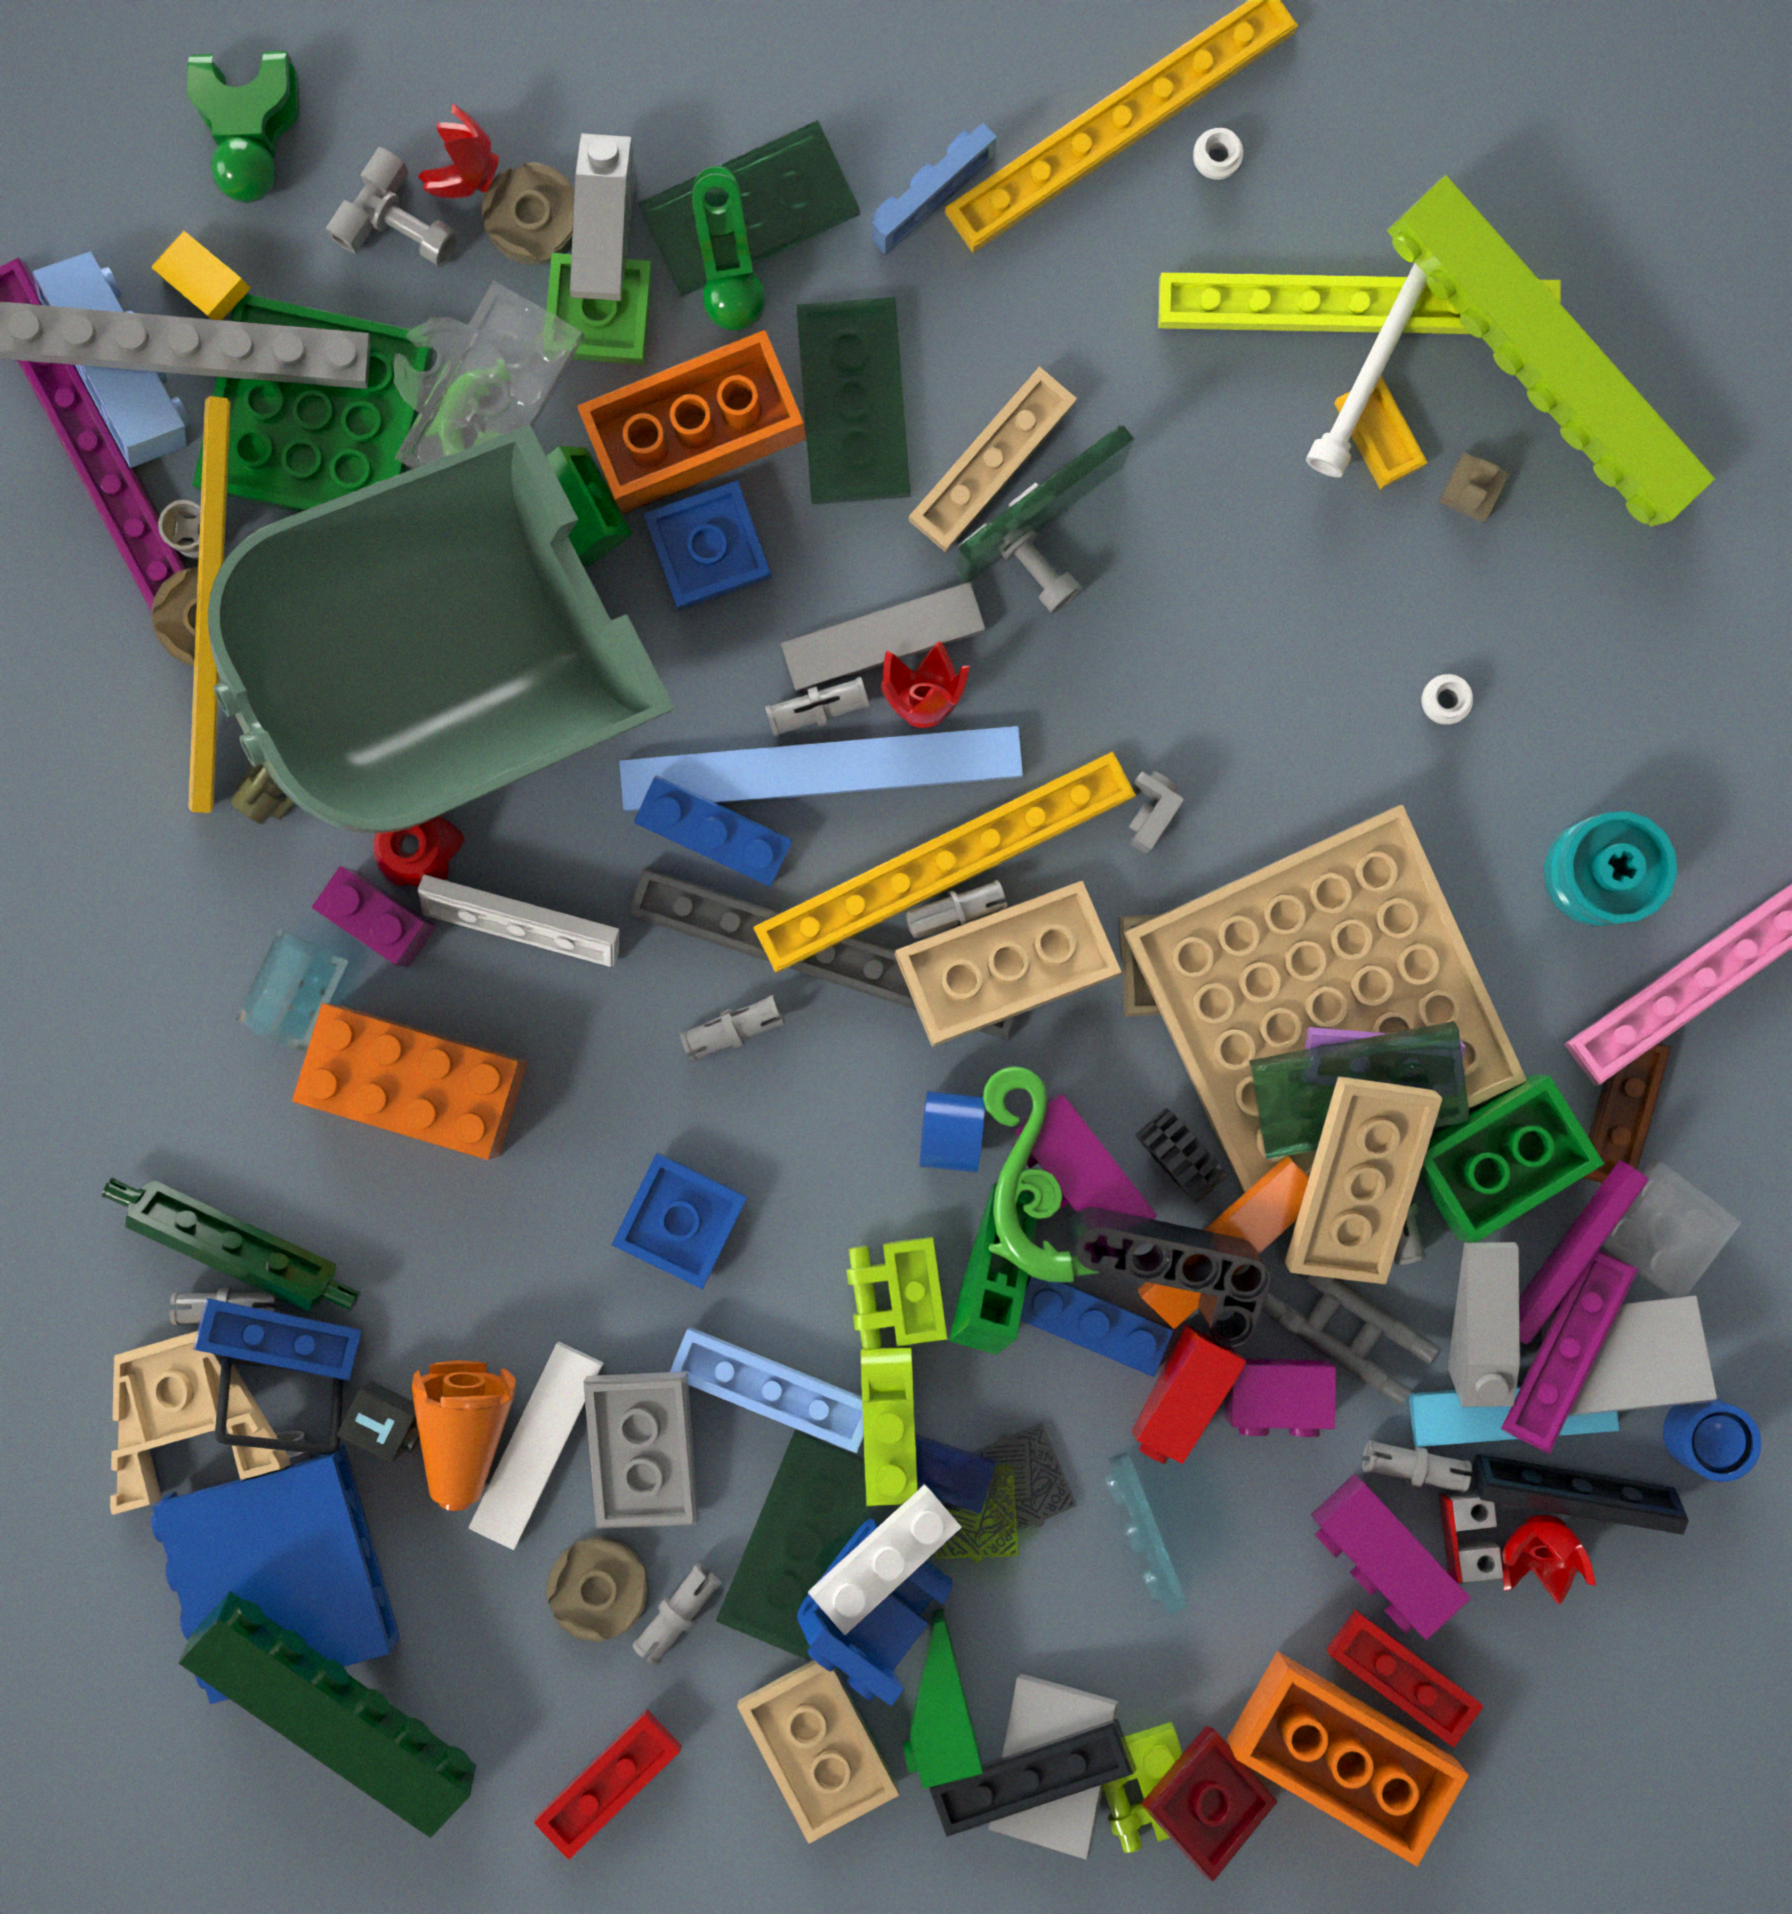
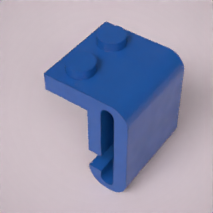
M873 1519L865 1521L819 1581L878 1528L880 1524ZM926 1560L846 1635L839 1630L810 1594H808L797 1614V1620L810 1646L807 1653L826 1670L831 1672L837 1666L850 1677L847 1681L850 1686L867 1700L872 1701L875 1696H878L892 1706L904 1690L894 1669L927 1627L928 1622L921 1614L934 1598L942 1605L945 1603L952 1589L953 1581L951 1577Z

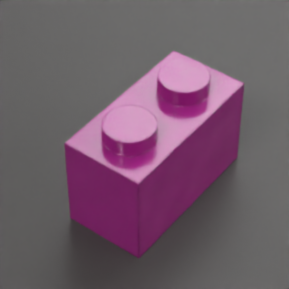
M341 865L311 907L397 966L409 967L437 927L434 923L358 871Z
M1243 1358L1247 1362L1225 1397L1224 1418L1232 1427H1238L1239 1434L1267 1436L1269 1435V1428H1289V1434L1292 1436L1318 1437L1320 1436V1429H1335L1336 1367L1327 1360Z

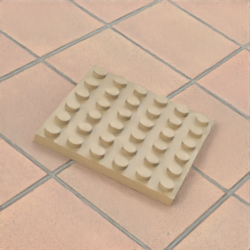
M1403 805L1395 806L1124 932L1243 1194L1287 1155L1310 1176L1336 1085L1304 1082L1301 1076L1308 1027L1460 1039L1465 1045V1052L1457 1095L1438 1093L1443 1099L1435 1124L1527 1081Z

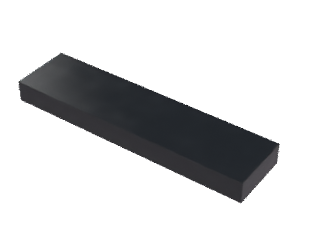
M1476 1454L1472 1466L1480 1500L1684 1535L1689 1522L1674 1487Z
M1116 1718L982 1765L983 1774L930 1787L929 1790L946 1837L1132 1775L1137 1768L1119 1721Z

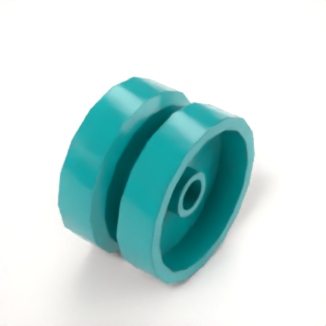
M1629 811L1603 813L1584 819L1564 829L1550 845L1544 863L1545 888L1554 905L1571 920L1591 927L1636 922L1657 912L1671 895L1678 874L1676 852L1666 832L1649 818Z

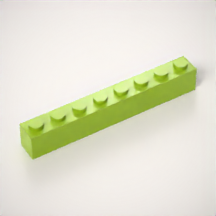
M1447 175L1434 184L1387 230L1393 238L1392 244L1397 253L1406 261L1415 262L1426 274V282L1430 290L1440 299L1448 300L1461 314L1460 321L1464 328L1474 337L1482 338L1495 352L1493 357L1497 365L1507 374L1515 375L1528 389L1527 396L1530 402L1537 409L1544 413H1549L1561 426L1560 433L1564 440L1573 448L1582 450L1594 463L1593 470L1597 477L1606 485L1615 487L1627 500L1626 508L1636 520L1648 524L1650 527L1672 521L1715 480L1712 474Z

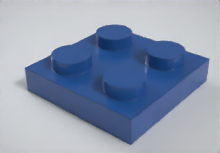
M738 480L643 513L678 611L772 578Z
M658 1152L655 1154L611 1245L703 1289L748 1196Z

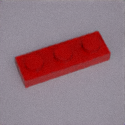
M1357 1609L1353 1611L1326 1649L1332 1658L1453 1748L1484 1707L1478 1699Z
M646 1709L536 1816L534 1824L570 1860L680 1753L682 1745Z

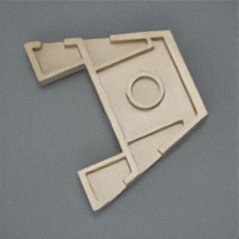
M198 1331L114 1355L112 1420L119 1421L118 1449L112 1451L111 1470L117 1471V1493L110 1496L112 1515L147 1506L162 1499L150 1454L151 1448L215 1431L221 1362L225 1356L193 1350ZM232 1364L226 1423L228 1434L278 1439L234 1364ZM232 1445L240 1480L276 1471L291 1465L290 1458L284 1450Z

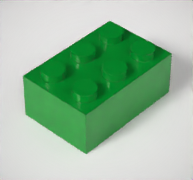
M1530 1075L1526 1078V1082L1497 1095L1431 1136L1419 1178L1456 1239L1467 1243H1476L1604 1165V1162L1551 1076Z

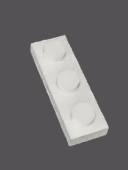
M923 1485L813 1586L808 1593L839 1630L846 1635L950 1539L961 1526L931 1490Z

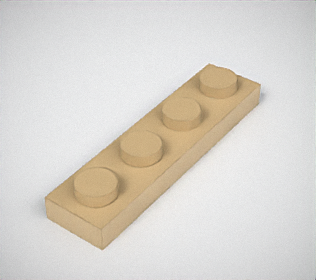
M1039 366L909 515V522L947 553L1076 405L1077 398Z

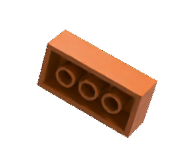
M766 330L577 406L609 487L622 514L806 440L804 422Z
M322 1003L292 1102L485 1160H491L500 1157L528 1061L339 1004Z
M1279 1651L1274 1655L1227 1737L1236 1760L1416 1867L1419 1865L1469 1777L1453 1754Z

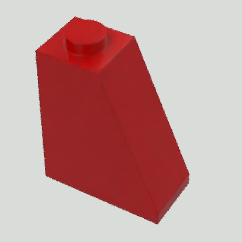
M1185 1324L1131 1431L1135 1439L1141 1443L1138 1450L1162 1464H1166L1169 1458L1183 1464L1242 1372L1247 1361L1233 1348L1222 1347L1211 1336Z

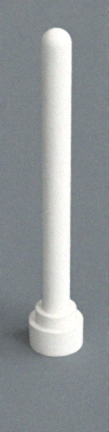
M1415 263L1331 432L1324 433L1321 439H1316L1306 457L1308 465L1320 473L1331 477H1342L1351 459V454L1349 453L1351 444L1348 441L1427 284L1426 274Z

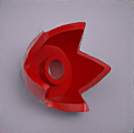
M453 103L451 112L464 124L437 123L436 127L439 135L445 142L444 148L454 164L442 168L423 170L418 176L425 183L424 191L436 197L447 199L467 198L475 190L485 193L494 178L499 162V155L491 152V139L484 129L468 113Z
M938 641L932 647L916 670L910 669L895 654L887 650L884 658L881 690L892 709L910 725L919 728L933 727L940 724L959 704L965 690L970 666H961L959 674L956 676L951 659L941 641Z
M438 816L409 829L375 833L372 843L377 867L390 884L395 886L409 884L419 887L423 875L447 880L448 861L459 851L465 838L452 823ZM415 835L419 841L418 849L414 853L407 854L403 849V841L406 837Z
M1537 1515L1528 1518L1523 1525L1519 1526L1512 1533L1502 1552V1580L1505 1591L1513 1589L1530 1570L1535 1573L1542 1585L1559 1605L1564 1601L1571 1588L1577 1569L1583 1575L1586 1584L1596 1586L1591 1561L1583 1543L1566 1526V1523L1557 1517Z

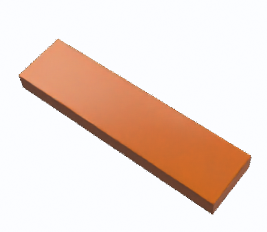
M1288 1155L1285 1156L1204 1230L1245 1239L1260 1253L1297 1220L1309 1176ZM1202 1254L1189 1256L1183 1265L1196 1263ZM1247 1264L1239 1266L1232 1275H1236ZM1145 1282L1138 1289L1141 1298L1173 1329L1178 1327L1198 1309L1201 1293Z

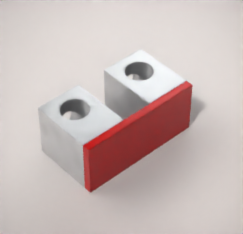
M1478 1489L1467 1490L1466 1493H1459L1458 1491L1440 1493L1439 1502L1448 1574L1457 1583L1503 1578L1500 1547L1490 1539L1458 1542L1456 1531L1497 1527L1494 1502L1480 1500ZM1479 1504L1477 1512L1471 1514L1472 1508ZM1485 1556V1560L1477 1565L1479 1558Z

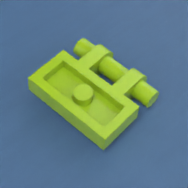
M933 1236L883 1243L885 1264L871 1265L868 1246H857L848 1249L851 1268L846 1269L848 1285H853L857 1308V1313H854L852 1316L854 1330L860 1331L862 1349L882 1347L880 1328L892 1326L895 1327L897 1346L947 1339ZM888 1281L892 1309L877 1310L873 1283Z
M1172 1721L1126 1736L1125 1739L1137 1770L1132 1775L1103 1784L1102 1791L1105 1793L1111 1811L1107 1819L1112 1834L1119 1836L1124 1853L1136 1852L1143 1847L1138 1829L1142 1825L1151 1822L1158 1842L1170 1838L1140 1805L1143 1801L1132 1805L1129 1804L1123 1785L1127 1781L1137 1778L1143 1798L1145 1799L1183 1754Z

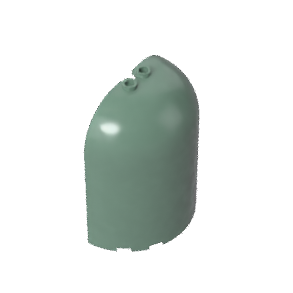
M530 424L271 523L244 539L222 564L213 583L208 607V630L211 650L222 682L214 685L216 697L228 717L235 714L244 732L243 735L239 736L240 742L250 763L254 767L262 764L278 787L294 803L315 818L335 827L360 833H387L409 829L675 709L628 615L625 614L610 620L568 536L578 518Z

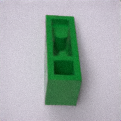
M994 1183L991 1187L961 1283L949 1340L953 1343L995 1355L1017 1340L1028 1273L1004 1257L990 1252L988 1249L990 1244L1001 1243L996 1233L993 1215L994 1193L997 1183ZM1021 1191L1017 1198V1215L1024 1234L1034 1244L1038 1219L1029 1216L1023 1210V1204L1030 1203L1034 1199V1195Z
M943 1608L933 1611L910 1719V1740L903 1742L908 1771L910 1774L919 1772L923 1789L983 1774L981 1755Z

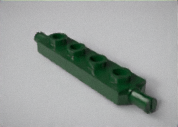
M112 1177L102 1191L103 1198H108L128 1208L126 1228L305 1311L310 1312L323 1299H327L348 1309V1311H352L360 1297V1291H356L334 1280L335 1263L160 1182L153 1180L137 1190Z

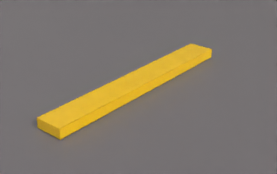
M1248 0L946 206V216L972 253H975L1294 35L1298 24L1281 0Z
M209 396L205 400L188 804V808L192 812L211 813L214 804L218 699L214 691V685L219 684V674L210 644L208 607L214 580L224 563L231 401H228V398Z
M1111 752L754 926V931L777 974L1134 799L1136 795L1114 752Z

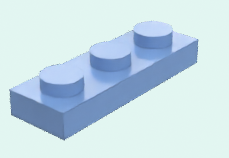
M984 122L971 134L968 130L960 133L948 146L947 155L935 166L929 163L922 167L912 178L910 189L898 199L890 197L876 210L873 215L874 221L872 222V241L885 255L995 157L997 136Z

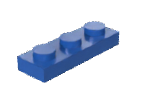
M657 775L653 778L633 822L771 887L793 840Z
M1031 1275L1028 1278L1020 1321L1155 1377L1174 1331L1172 1328L1065 1282H1047L1034 1278Z
M206 1298L193 1350L350 1380L362 1330Z

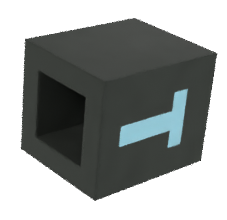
M371 1381L359 1389L336 1436L392 1463L404 1451L411 1454L420 1440L414 1402Z

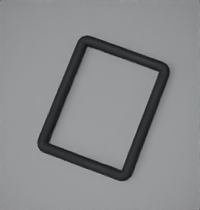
M227 1356L222 1359L215 1438L219 1443L325 1455L334 1454L339 1450L340 1437L336 1435L341 1427L344 1379L333 1378L329 1444L226 1434L232 1364L297 1372L303 1371Z

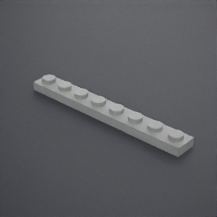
M0 302V359L368 389L371 350L369 333Z

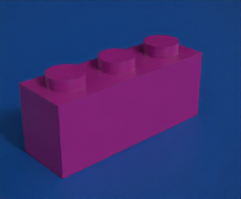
M1058 1093L1049 1100L1043 1126L1026 1165L1032 1168L1039 1164L1043 1170L1053 1174L1061 1189L1062 1199L1060 1208L1062 1209L1070 1204L1075 1212L1086 1207H1098L1149 1219L1157 1217L1154 1210L1065 1096ZM1029 1117L1012 1129L1018 1138Z
M1355 1474L1310 1514L1321 1527L1314 1535L1335 1558L1344 1551L1356 1564L1349 1573L1370 1595H1373L1378 1589L1391 1602L1384 1609L1385 1612L1405 1633H1408L1414 1627L1427 1641L1471 1599Z

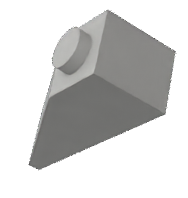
M581 133L575 173L570 294L572 298L618 301L622 299L637 180L631 137Z
M1516 1242L1464 1243L1448 1371L1462 1407L1514 1406L1520 1366L1519 1248Z

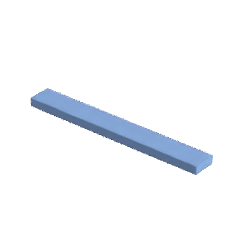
M1018 726L619 760L623 810L625 812L639 811L655 775L717 804L1022 778L1023 776Z

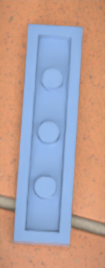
M692 1327L687 1328L670 1372H687L688 1385L857 1453L864 1436L861 1396Z

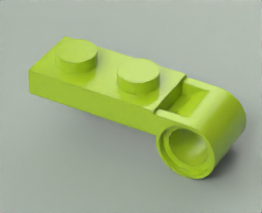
M911 1347L861 1349L866 1505H903L918 1491Z

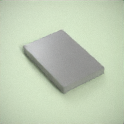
M1697 1296L1622 1304L1568 1417L1716 1401L1717 1395ZM1552 1312L1541 1327L1542 1342L1557 1312Z
M687 1372L587 1376L583 1384L596 1528L697 1525L699 1506Z
M1021 1673L1016 1680L1002 1758L1116 1719L1119 1701ZM1103 1785L990 1822L989 1830L1087 1860L1091 1854Z

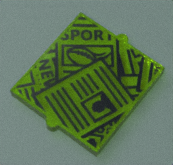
M970 1461L967 1467L930 1469L931 1492L961 1526L935 1552V1559L972 1558L974 1562L979 1563L982 1557L1019 1556L1013 1465L978 1467L975 1462Z

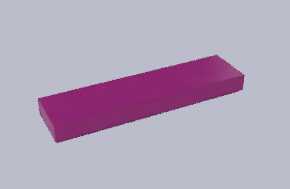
M1618 1161L1519 1296L1520 1341L1526 1345L1527 1343L1530 1344L1649 1182L1648 1177L1625 1162Z
M1600 1250L1596 1252L1566 1293L1514 1400V1406H1511L1501 1427L1502 1431L1550 1455L1638 1272V1268Z

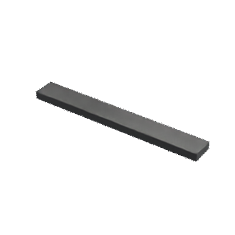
M643 867L627 915L770 962L753 927L781 914V912ZM850 937L789 967L790 969L917 1011L896 960V950L860 938ZM1017 1015L977 1031L1009 1041Z

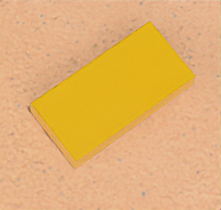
M185 231L151 266L162 279L211 320H223L251 289L241 277Z
M1380 376L1351 436L1381 490L1423 468L1428 462L1384 379ZM1350 392L1338 397L1334 402L1339 414Z

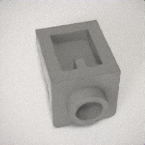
M1153 771L1151 776L1141 772L1132 784L1134 788L1156 802L1153 807L1145 802L1129 825V828L1136 832L1129 844L1144 854L1153 848L1184 801V798L1176 794L1179 787L1169 778Z

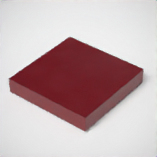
M1205 1726L1140 1805L1201 1874L1214 1882L1278 1801L1245 1764L1236 1760L1230 1746L1214 1728Z

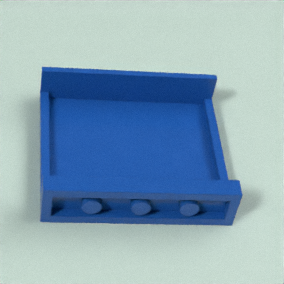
M345 1444L340 1445L339 1450L334 1454H320L316 1458L295 1463L276 1471L243 1480L238 1479L178 1496L176 1491L171 1492L152 1507L154 1511L151 1519L153 1534L158 1542H163L168 1559L166 1578L171 1590L177 1591L182 1607L180 1614L181 1630L187 1640H189L192 1632L229 1591L243 1600L255 1603L269 1619L285 1630L296 1632L313 1650L327 1660L337 1661L343 1667L390 1654L400 1638ZM195 1675L199 1687L206 1690L210 1704L229 1699Z

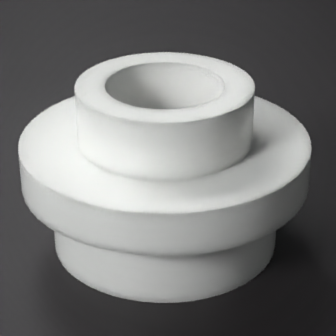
M1214 128L1204 132L1196 141L1193 150V161L1198 171L1205 177L1215 180L1225 179L1233 175L1238 170L1243 159V146L1240 139L1235 133L1226 128ZM1220 150L1224 153L1226 159L1222 162L1214 161L1210 158L1209 152Z
M1443 674L1435 677L1425 686L1421 698L1422 707L1432 721L1442 725L1455 724L1469 714L1473 705V693L1468 683L1461 677L1453 674ZM1440 692H1447L1453 697L1454 703L1451 709L1443 708L1439 704L1438 696Z

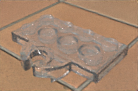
M494 280L469 325L450 317H428L429 321L413 328L405 336L418 348L430 347L435 349L437 353L435 365L428 371L419 372L413 369L411 362L406 356L396 353L394 358L395 380L393 382L403 400L419 414L395 459L407 467L415 469L529 424L533 430L584 339L583 332Z

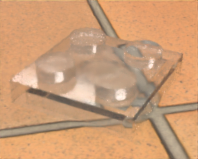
M1653 1159L1642 1173L1649 1178V1182L1602 1246L1621 1261L1638 1268L1637 1273L1670 1299L1686 1297L1742 1222L1661 1160Z

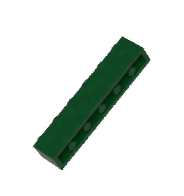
M229 1591L190 1635L178 1664L429 1838L470 1797L476 1764L470 1760L463 1750L443 1742L432 1734L422 1721L408 1717L391 1705L381 1692L367 1688L350 1676L340 1663L331 1659L327 1660L313 1650L299 1634L291 1630H285L269 1619L255 1603L243 1600Z

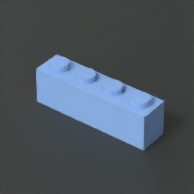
M91 251L32 271L37 296L42 305L123 312L116 299L121 294L112 272L108 267L100 269ZM75 365L130 468L186 447L185 427L190 426V420L178 397L170 399L163 386L167 382L165 372Z

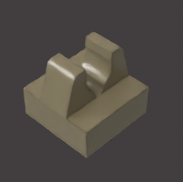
M1464 452L1459 457L1438 502L1483 523L1488 519L1509 473L1500 470L1499 466L1482 458L1477 459Z

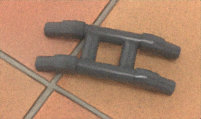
M1288 1250L1284 1253V1255H1283V1257H1282V1264H1283L1284 1266H1286V1265H1285V1259H1286ZM1297 1274L1324 1293L1308 1318L1270 1292H1267L1261 1310L1263 1313L1400 1407L1407 1403L1413 1390L1366 1359L1382 1334H1385L1429 1365L1435 1361L1441 1351L1439 1346L1340 1279ZM1340 1305L1366 1321L1350 1346H1347L1324 1330Z

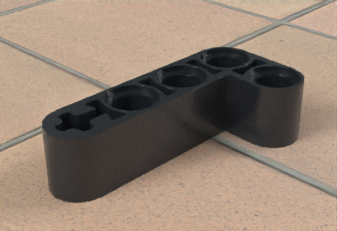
M1086 1207L1077 1211L1071 1217L1067 1232L1077 1258L1085 1268L1201 1293L1198 1310L1209 1334L1218 1345L1225 1348H1236L1250 1340L1255 1331L1270 1286L1271 1276L1256 1248L1249 1241L1098 1207ZM1146 1243L1154 1244L1147 1253L1142 1255L1134 1254L1139 1246ZM1202 1254L1196 1263L1183 1265L1189 1256ZM1251 1264L1244 1273L1232 1275L1239 1266ZM1235 1311L1230 1318L1218 1320L1223 1313Z

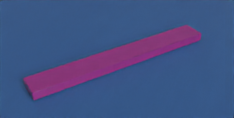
M17 257L0 267V302L42 305L37 296L34 278L24 261ZM17 360L152 613L153 599L162 583L178 571L188 569L180 552L162 539L158 527L160 514L135 467H129L75 365Z

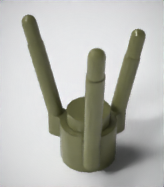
M251 764L248 772L237 785L239 789L230 799L234 807L259 824H264L270 815L281 820L290 807L296 804L288 796L283 799L279 797L283 791L273 781L262 764L255 767Z

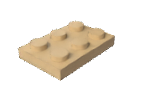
M812 1660L738 1700L737 1708L808 1844L899 1796V1787L836 1666L830 1672Z

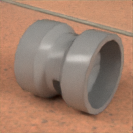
M188 500L174 501L167 505L160 514L158 521L159 533L164 542L187 558L198 561L201 507L195 502Z

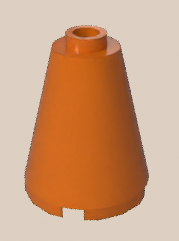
M453 1360L430 1364L429 1374L422 1377L419 1370L413 1375L411 1391L431 1499L439 1503L443 1509L450 1511L464 1510L481 1498L516 1392V1378L508 1370L501 1368L500 1376L486 1372L487 1363Z

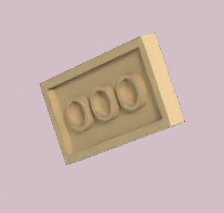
M1083 880L895 951L896 960L932 1047L1116 978L1121 974L1118 962Z
M1338 1076L1285 1259V1265L1291 1273L1378 1284L1387 1283L1443 1099L1435 1090Z

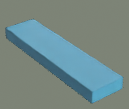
M1522 1384L1516 1386L1515 1398ZM1456 1390L1412 1393L1409 1398L1413 1444L1417 1447L1518 1439L1501 1430L1511 1406L1462 1407ZM1618 1411L1567 1417L1559 1436L1619 1431Z

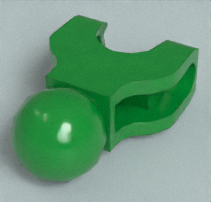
M286 50L266 51L262 55L258 76L250 84L236 88L226 86L225 76L214 63L212 53L192 54L188 59L187 96L199 112L206 126L212 132L211 136L218 145L214 150L210 164L214 183L223 194L234 201L248 204L262 200L273 189L277 176L273 159L275 157L276 142L280 135L292 127L299 116V85L296 68Z
M709 166L696 176L692 196L697 233L707 279L703 289V306L707 316L716 326L727 331H742L752 327L761 318L766 305V293L762 282L753 273L738 181L729 169L722 166ZM716 187L728 193L729 199L726 204L714 207L706 202L704 195L708 190Z

